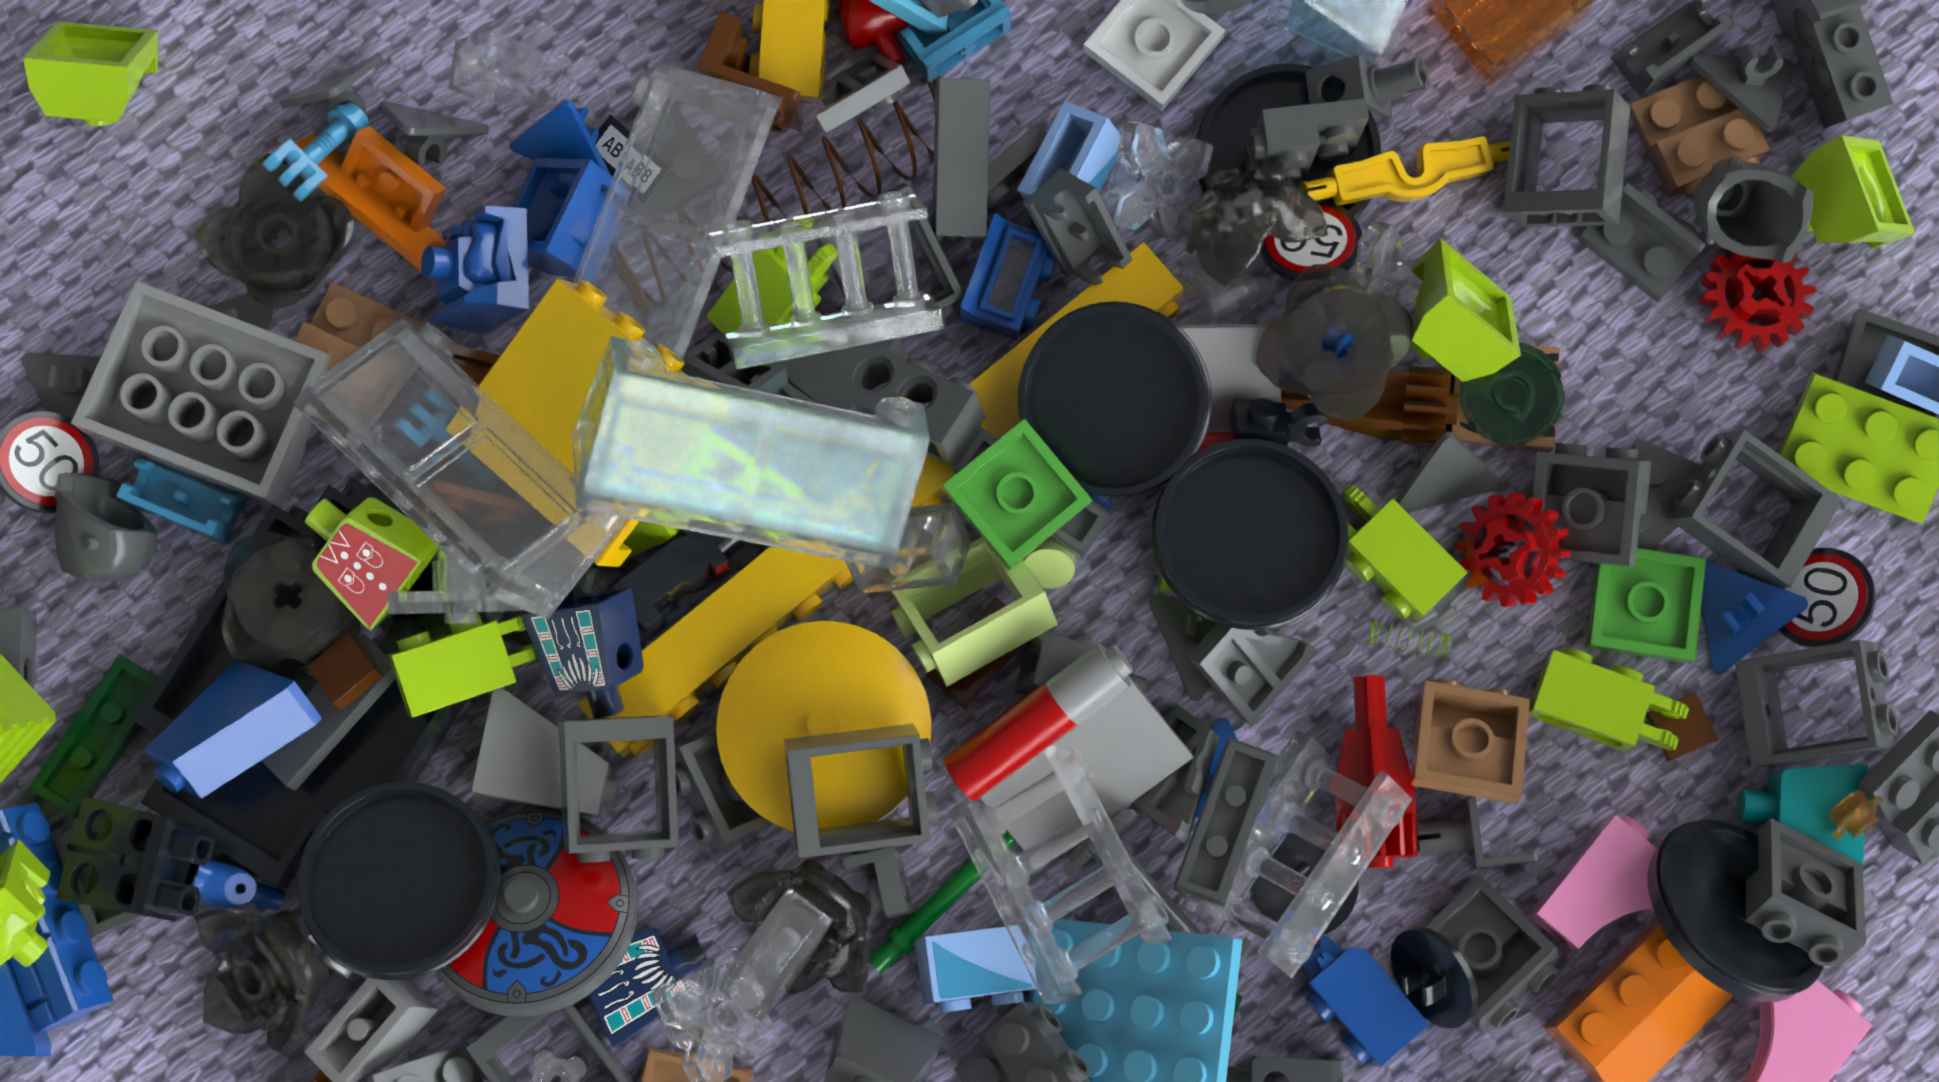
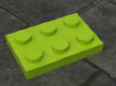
M1812 371L1777 453L1832 492L1923 524L1939 488V417Z

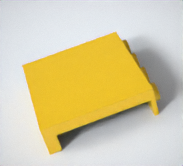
M557 278L445 432L596 565L620 567L632 551L623 542L715 419L730 421L734 414L720 403L724 396L717 388L700 377L693 381L680 370L685 363L679 356L661 344L654 348L642 337L646 330L640 323L623 312L615 315L604 305L608 299L607 296L597 287L583 279L578 284Z

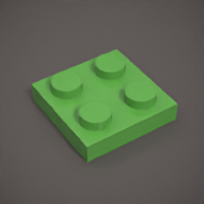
M1025 419L944 483L941 488L1009 570L1093 501Z
M1637 548L1635 566L1596 563L1586 648L1688 664L1694 662L1696 658L1706 558Z

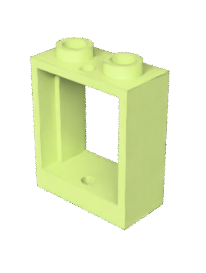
M982 537L890 587L898 605V608L891 611L898 628L905 639L913 635L918 641L912 644V648L927 673L936 669L946 686L951 685L1058 625L1045 591L1023 559L1009 570ZM1001 578L1016 601L938 643L924 620Z

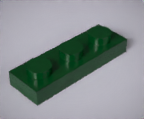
M119 654L28 789L68 815L78 818L83 796L93 798L140 728V725L132 721L159 677Z

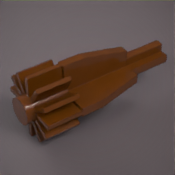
M1409 366V371L1408 369L1388 367L1350 370L1343 377H1323V383L1303 382L1296 384L1288 380H1282L1281 402L1285 403L1286 410H1296L1299 406L1306 403H1318L1325 406L1327 414L1326 424L1376 438L1402 440V444L1434 446L1440 436L1446 433L1447 424L1457 425L1460 394L1450 393L1451 372L1447 369Z

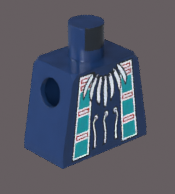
M631 588L554 598L521 615L551 687L556 693L586 692L591 712L595 719L609 717L624 710L618 685L641 673L644 666Z
M658 928L634 933L630 946L618 967L601 986L589 994L613 1047H620L691 998L682 976L709 964L705 950L696 934L668 947Z

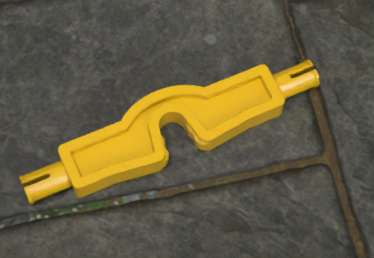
M1481 136L1461 141L1422 145L1415 152L1416 178L1410 177L1406 173L1396 152L1388 151L1362 161L1338 165L1328 172L1327 178L1308 182L1303 181L1300 185V192H1307L1302 196L1305 203L1331 197L1334 198L1336 205L1377 197H1384L1395 202H1414L1432 195L1446 183L1484 176L1494 169V164L1508 161L1510 140L1488 145L1487 138Z

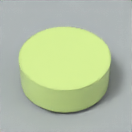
M1050 538L1046 539L1023 558V561L1036 580L1045 589H1054L1066 585L1071 581L1075 573V554Z

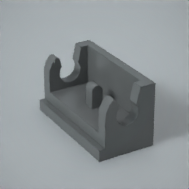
M1710 0L1689 1L1610 58L1642 97L1689 64L1694 55H1701L1720 42L1734 24L1729 16L1723 13L1713 18L1706 9V4Z
M1062 168L1023 202L1060 271L1064 275L1069 276L1072 273L1089 284L1098 285L1103 283L1098 271L1093 270L1098 263L1109 262L1111 266L1123 269L1133 260L1096 187Z

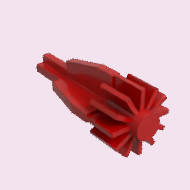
M1385 676L1353 677L1355 729L1344 730L1333 789L1337 858L1340 860L1361 859V869L1394 868V858L1418 857L1415 786L1411 785L1412 775L1399 729H1387Z

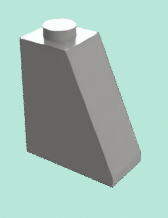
M498 688L493 690L471 792L482 797L562 811L559 727L505 689ZM577 743L579 815L603 819L605 808L614 809L616 805L620 777L612 776L614 767L583 744Z

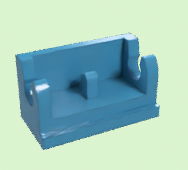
M978 0L966 11L958 10L948 14L946 31L931 36L917 27L913 29L907 27L899 32L900 35L897 36V41L928 83V81L936 79L937 76L947 72L1010 31L1012 13L1001 0Z
M141 457L135 460L134 467L139 470L138 476L133 485L122 483L116 495L117 498L131 507L226 545L246 503V497Z

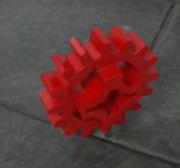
M1727 249L1725 251L1726 257L1718 254L1709 264L1714 272H1707L1701 278L1700 284L1709 288L1710 291L1705 292L1698 299L1699 304L1711 306L1712 312L1704 318L1706 324L1717 321L1721 324L1722 327L1717 334V338L1720 340L1727 337L1730 333L1736 336V349L1741 350L1749 340L1753 341L1756 352L1765 350L1769 346L1770 340L1779 348L1789 340L1788 334L1796 336L1803 330L1805 325L1800 319H1806L1814 311L1813 306L1803 301L1816 292V288L1810 285H1803L1802 279L1810 272L1808 267L1795 269L1792 265L1797 253L1791 262L1781 263L1775 259L1742 256ZM1750 265H1758L1765 268L1754 269ZM1755 288L1763 292L1759 302L1751 296ZM1725 291L1730 294L1731 308L1727 303ZM1761 320L1767 326H1755L1746 322Z
M1508 493L1506 499L1503 495H1491L1488 497L1489 508L1485 505H1474L1471 511L1476 521L1461 522L1459 525L1462 531L1468 534L1467 540L1456 542L1454 547L1457 550L1466 552V559L1459 562V564L1465 570H1470L1473 574L1468 579L1466 586L1469 589L1484 586L1481 599L1488 602L1496 601L1499 598L1500 605L1503 607L1516 606L1518 600L1521 605L1536 603V592L1540 595H1550L1553 593L1554 590L1549 582V578H1564L1566 572L1557 565L1558 559L1571 557V551L1559 548V540L1569 535L1568 530L1554 529L1552 525L1558 518L1559 513L1556 510L1541 512L1543 500L1529 497L1525 501L1524 493ZM1516 515L1527 520L1535 530L1531 531L1525 528L1523 520L1517 519ZM1515 542H1525L1524 545L1516 547V550L1511 552L1509 557H1500L1501 554L1507 553L1508 549L1514 547ZM1491 568L1500 572L1502 581L1490 571Z

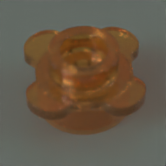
M1858 790L1841 801L1827 816L1838 828L1832 835L1833 838L1839 840L1849 833L1853 839H1856L1870 830L1880 819L1875 813L1878 811L1877 807L1883 799L1880 796H1876L1870 800L1863 790Z

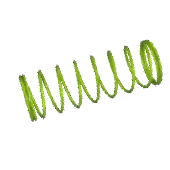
M1371 619L1370 625H1372L1369 640L1366 641L1367 644L1373 645L1376 642L1383 624V619L1381 620V624L1373 644L1371 642L1374 635L1376 619ZM1393 622L1391 623V627L1384 645L1382 646V644L1380 643L1381 647H1384L1388 641L1391 629L1393 628ZM1402 624V626H1401V630H1400V633H1399V636H1398V639H1397V642H1396L1395 646L1392 648V646L1390 645V648H1391L1392 650L1395 649V647H1396L1397 644H1398V641H1399V639H1400L1401 633H1402V631H1403V625H1404V624ZM1412 626V630L1406 647L1404 648V650H1402V647L1400 648L1402 652L1406 650L1410 642L1414 626ZM1424 628L1422 629L1421 637H1420L1419 643H1418V645H1417V647H1416V650H1415L1414 652H1412V649H1411V653H1412V654H1414V653L1417 651V649H1418V647H1419V645H1420V642H1421V639H1422V636H1423V632H1424ZM1434 630L1432 632L1431 640L1425 654H1423L1421 651L1422 656H1425L1430 648L1434 636ZM1443 633L1439 649L1433 658L1438 655L1442 642L1445 639L1444 652L1442 656L1440 655L1441 660L1445 659L1449 645V633Z

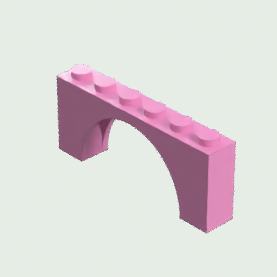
M1617 815L1605 818L1529 912L1527 917L1567 950L1579 949L1594 933L1611 921L1636 911L1653 910L1648 891V869L1657 848L1647 841L1650 833L1629 816H1624L1622 819ZM1818 980L1809 988L1786 1000L1758 1002L1760 1008L1759 1041L1754 1060L1743 1082H1829L1872 1027V1024L1860 1015L1863 1008L1855 999L1839 989H1835L1832 992Z

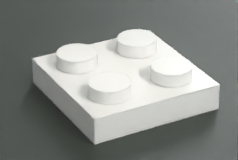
M1120 0L1083 44V52L1162 112L1224 38L1226 30L1205 14L1190 10L1180 0Z

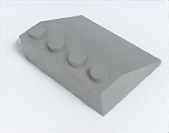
M136 280L71 424L94 439L270 507L274 504L281 508L301 464L331 356L323 351Z

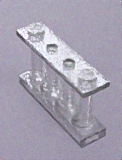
M890 191L879 195L876 202L755 225L749 220L732 221L720 227L721 231L708 233L710 245L716 257L731 256L742 325L738 328V332L726 334L729 354L736 370L944 329L941 308L930 294L924 295L923 292L918 291L908 222L928 218L927 208L916 194L910 195L908 191ZM887 226L897 295L893 297L891 302L873 305L866 298L856 231ZM836 236L846 305L841 308L842 311L821 315L820 312L815 311L804 241ZM783 246L794 315L790 317L789 322L769 325L768 322L763 321L752 251Z
M1299 730L1295 731L1279 755L1278 764L1225 908L1186 894L1178 903L1181 908L1201 925L1217 935L1221 933L1227 922L1231 920L1265 940L1258 952L1291 979H1293L1301 965L1310 957L1315 944L1392 829L1401 821L1405 810L1413 800L1388 774L1382 771L1378 773L1369 788H1366L1331 770L1336 760L1312 736ZM1318 788L1356 806L1339 832L1301 814ZM1289 831L1326 851L1309 877L1271 858ZM1259 875L1295 895V898L1278 922L1242 902Z
M1051 745L1044 750L1054 768V771L995 808L986 806L984 803L964 800L949 809L948 813L1043 1003L1065 1004L1082 994L1075 980L1078 977V970L1138 934L1145 944L1164 945L1171 941L1172 938L1165 926L1169 923V918L1164 906L1155 895H1149L1090 782L1094 778V774L1088 761L1079 751ZM1065 790L1079 818L1019 855L1011 853L1003 837V834L1006 833L1005 827ZM1087 838H1090L1104 866L1043 903L1035 900L1026 883L1030 880L1029 874ZM1115 886L1129 914L1070 950L1060 949L1051 932L1054 928L1053 922L1110 887Z

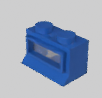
M994 213L987 237L983 243L960 306V321L1017 341L1022 327L1032 330L1041 305V300L1033 298L1039 280L1049 283L1056 265V261L1040 232L1009 222Z

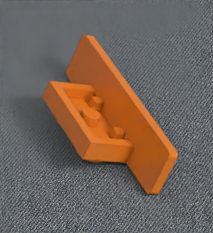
M370 126L356 132L345 158L334 149L318 164L328 175L318 188L331 197L339 207L348 211L374 232L377 238L386 242L422 273L421 260L426 247L441 248L447 241L442 239V236L429 226L446 187ZM311 134L294 143L303 150L318 136Z

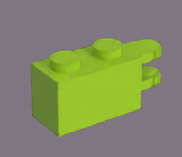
M805 220L797 225L789 235L784 234L760 244L706 317L722 333L760 353L768 351L773 355L779 351L792 332L790 328L794 322L807 316L820 302L821 297L817 293L829 279L825 272L836 259L839 251L832 244L827 243L825 246L820 247L810 258L803 251V248L812 239L816 228L809 221Z
M1348 484L1341 491L1342 497L1367 524L1357 532L1347 522V555L1349 557L1346 559L1345 564L1361 581L1367 583L1372 579L1386 593L1382 600L1393 614L1402 620L1409 616L1417 623L1468 572L1393 498L1380 510L1354 484Z
M475 614L449 623L450 634L431 640L428 631H424L398 640L399 651L387 655L408 716L413 718L516 683L512 667L539 658L533 644L523 646L521 650L507 654L501 635L513 631L520 632L526 630L521 615L500 622L495 620L482 622L480 614Z
M1563 647L1561 652L1553 650L1545 657L1530 701L1529 717L1623 752L1636 746L1637 740L1662 749L1676 750L1679 741L1677 736L1667 730L1656 728L1643 722L1648 709L1661 713L1663 716L1671 719H1686L1689 711L1687 705L1655 693V686L1642 682L1643 675L1638 671L1618 665H1613L1612 670L1592 664L1593 657L1583 651Z

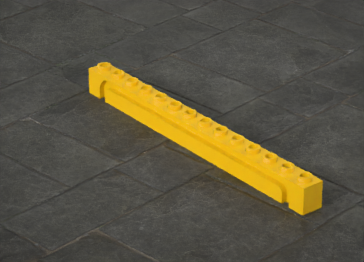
M1144 242L1130 253L1133 260L1125 268L1112 267L1101 276L1103 283L1098 285L1091 284L970 383L977 392L976 397L986 416L980 427L1000 439L1020 422L1018 387L1024 364L1038 339L1057 320L1078 308L1090 304L1113 301L1142 305L1163 314L1171 320L1181 310L1177 303L1181 300L1184 287ZM896 443L864 469L865 479L830 506L820 505L642 651L644 663L642 672L618 685L624 710L605 718L669 715L673 716L676 723L687 718L701 705L697 696L712 684L717 689L724 687L735 667L752 648L765 638L778 632L780 628L794 617L799 622H802L815 613L824 603L819 596L834 584L842 589L854 581L864 570L860 563L875 550L882 556L893 549L904 538L900 530L914 518L923 523L932 517L944 505L940 497L945 492L941 488L944 483L954 476L951 473L952 467L903 444ZM586 696L578 705L589 719H595ZM653 739L608 741L622 757L626 756L630 751L637 757L654 745Z

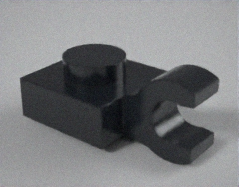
M1234 398L1230 412L1234 440L1261 439L1276 442L1287 447L1289 442L1299 443L1306 447L1320 446L1322 442L1320 429L1317 427H1307V425L1311 423H1327L1325 406L1318 403H1306L1292 412H1287L1285 403L1273 402L1264 398L1253 400Z

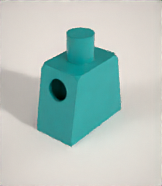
M1868 764L1789 768L1768 773L1767 792L1740 790L1736 803L1738 821L1765 824L1772 818L1861 863L1863 866L1866 799L1858 783L1867 775Z

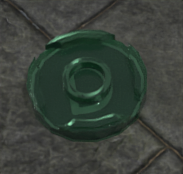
M1519 342L1521 356L1497 372L1469 381H1461L1460 406L1468 424L1483 438L1499 445L1522 446L1540 439L1558 421L1565 404V390L1563 391V384L1560 379L1562 376L1557 365L1542 350L1526 343Z

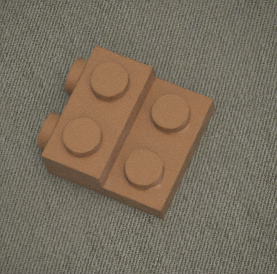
M1701 75L1629 104L1631 120L1668 198L1684 192L1687 199L1693 198L1695 188L1701 179L1711 171L1712 165L1720 160L1729 159L1731 155L1741 157L1742 161L1760 164L1759 161L1770 151L1758 124Z
M331 282L311 323L303 322L294 341L328 353L331 356L321 391L337 398L334 404L335 407L359 419H363L366 412L381 418L427 327L418 320Z
M1451 679L1425 680L1416 698L1412 745H1415L1411 785L1517 804L1522 797L1530 699L1517 697L1511 691L1501 688H1490L1484 691L1463 687L1461 683Z

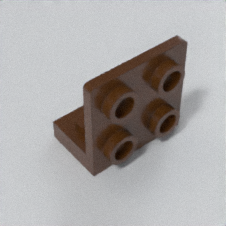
M720 11L698 66L706 100L711 101L710 105L713 109L728 116L738 117L740 112L759 117V124L771 131L786 133L788 128L801 132L804 118L800 92L747 73L751 57L745 54L747 38L743 37L740 18Z

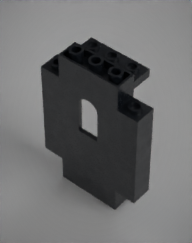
M351 477L342 492L328 484L317 503L326 498L347 515L368 497L376 498L445 541L392 612L391 626L379 647L387 654L399 651L397 641L405 637L428 631L432 640L450 634L449 623L462 619L460 615L492 567L490 561L482 555L486 547L461 531L457 533L455 538L438 529L441 524L440 521L418 516L419 508L413 507L411 512L394 503L398 494L375 479L371 478L368 484L364 485ZM272 504L136 712L132 721L158 736L235 660L294 680L305 696L318 683L317 680L304 673L303 670L345 607V604L313 571L312 563L327 541L304 523L309 513L295 505H292L287 513ZM469 611L466 617L475 615V613ZM395 679L296 791L287 787L260 761L203 798L183 790L173 793L156 778L140 803L161 816L200 825V832L215 839V849L275 886L288 888L299 870L306 844L323 818L339 803L364 789L391 782H416L468 699L412 718L407 714Z

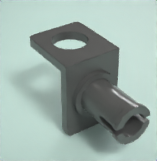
M1355 55L1310 69L1306 72L1310 104L1326 103L1321 95L1323 82L1332 75H1340L1345 81V91L1343 96L1337 101L1366 98L1368 111L1384 120L1392 118L1390 98L1420 89L1425 90L1429 87L1428 71L1424 61L1421 58L1419 59V57L1382 69L1362 56Z
M1467 795L1469 812L1464 813L1465 818L1430 822L1417 821L1418 837L1441 836L1438 839L1419 840L1421 856L1431 853L1469 850V855H1475L1476 869L1538 863L1539 861L1538 852L1484 858L1476 797Z

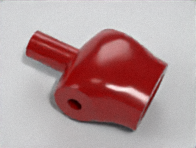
M834 0L838 8L840 24L853 50L876 45L882 56L900 65L905 63L906 59L894 35L909 24L908 22L869 0Z

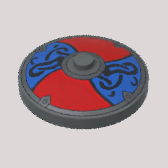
M533 808L495 816L484 821L495 841L501 867L500 891L493 915L474 944L459 958L436 972L453 993L478 1009L493 1014L514 1017L551 1013L566 1008L591 994L611 976L622 961L632 941L637 923L638 897L636 885L621 850L610 851V861L586 863L578 862L577 853L569 854L564 851L561 810ZM579 816L580 835L607 834L597 825Z

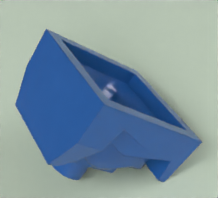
M536 158L512 206L515 208H527L528 266L549 275L586 278L589 272L586 260H589L590 256L594 258L603 256L609 246H611L613 235L605 229L610 217L603 212L608 203V198L603 190L618 191L621 184L591 159Z
M483 206L474 212V220L463 221L460 225H452L442 231V239L447 240L444 246L441 248L428 246L424 250L421 260L422 274L426 278L436 279V299L447 304L432 313L433 321L455 329L485 333L529 310L527 208Z

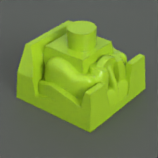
M57 21L23 57L29 89L45 116L83 119V123L90 126H106L113 122H118L128 102L134 96L143 74L157 73L158 30Z
M1841 135L1813 150L1792 175L1793 179L1814 192L1812 215L1807 232H1814L1817 242L1859 243L1864 241L1869 242L1871 249L1915 235L1914 228L1879 140Z
M1439 238L1410 267V272L1419 278L1422 283L1419 285L1414 308L1416 322L1413 332L1408 335V339L1413 349L1425 359L1434 358L1458 379L1465 382L1493 374L1521 356L1512 297L1443 239Z
M19 839L0 854V966L13 957L23 967H28L43 954L48 946V942L35 929L38 920L46 913L43 905L46 897L40 888H43L48 883L50 871Z

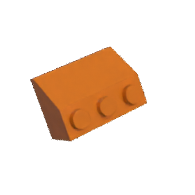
M1655 918L1544 1029L1595 1082H1648L1733 995L1714 985L1692 968L1671 944L1657 918Z

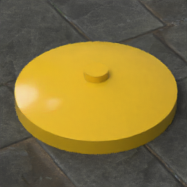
M836 621L805 622L790 626L765 638L752 648L735 667L723 690L718 707L716 723L717 745L724 770L741 798L764 819L776 826L794 832L784 739L913 723L920 735V739L928 738L931 743V715L926 692L916 671L905 656L887 640L874 632L848 623ZM902 746L810 757L818 829L880 821L892 813L907 798Z

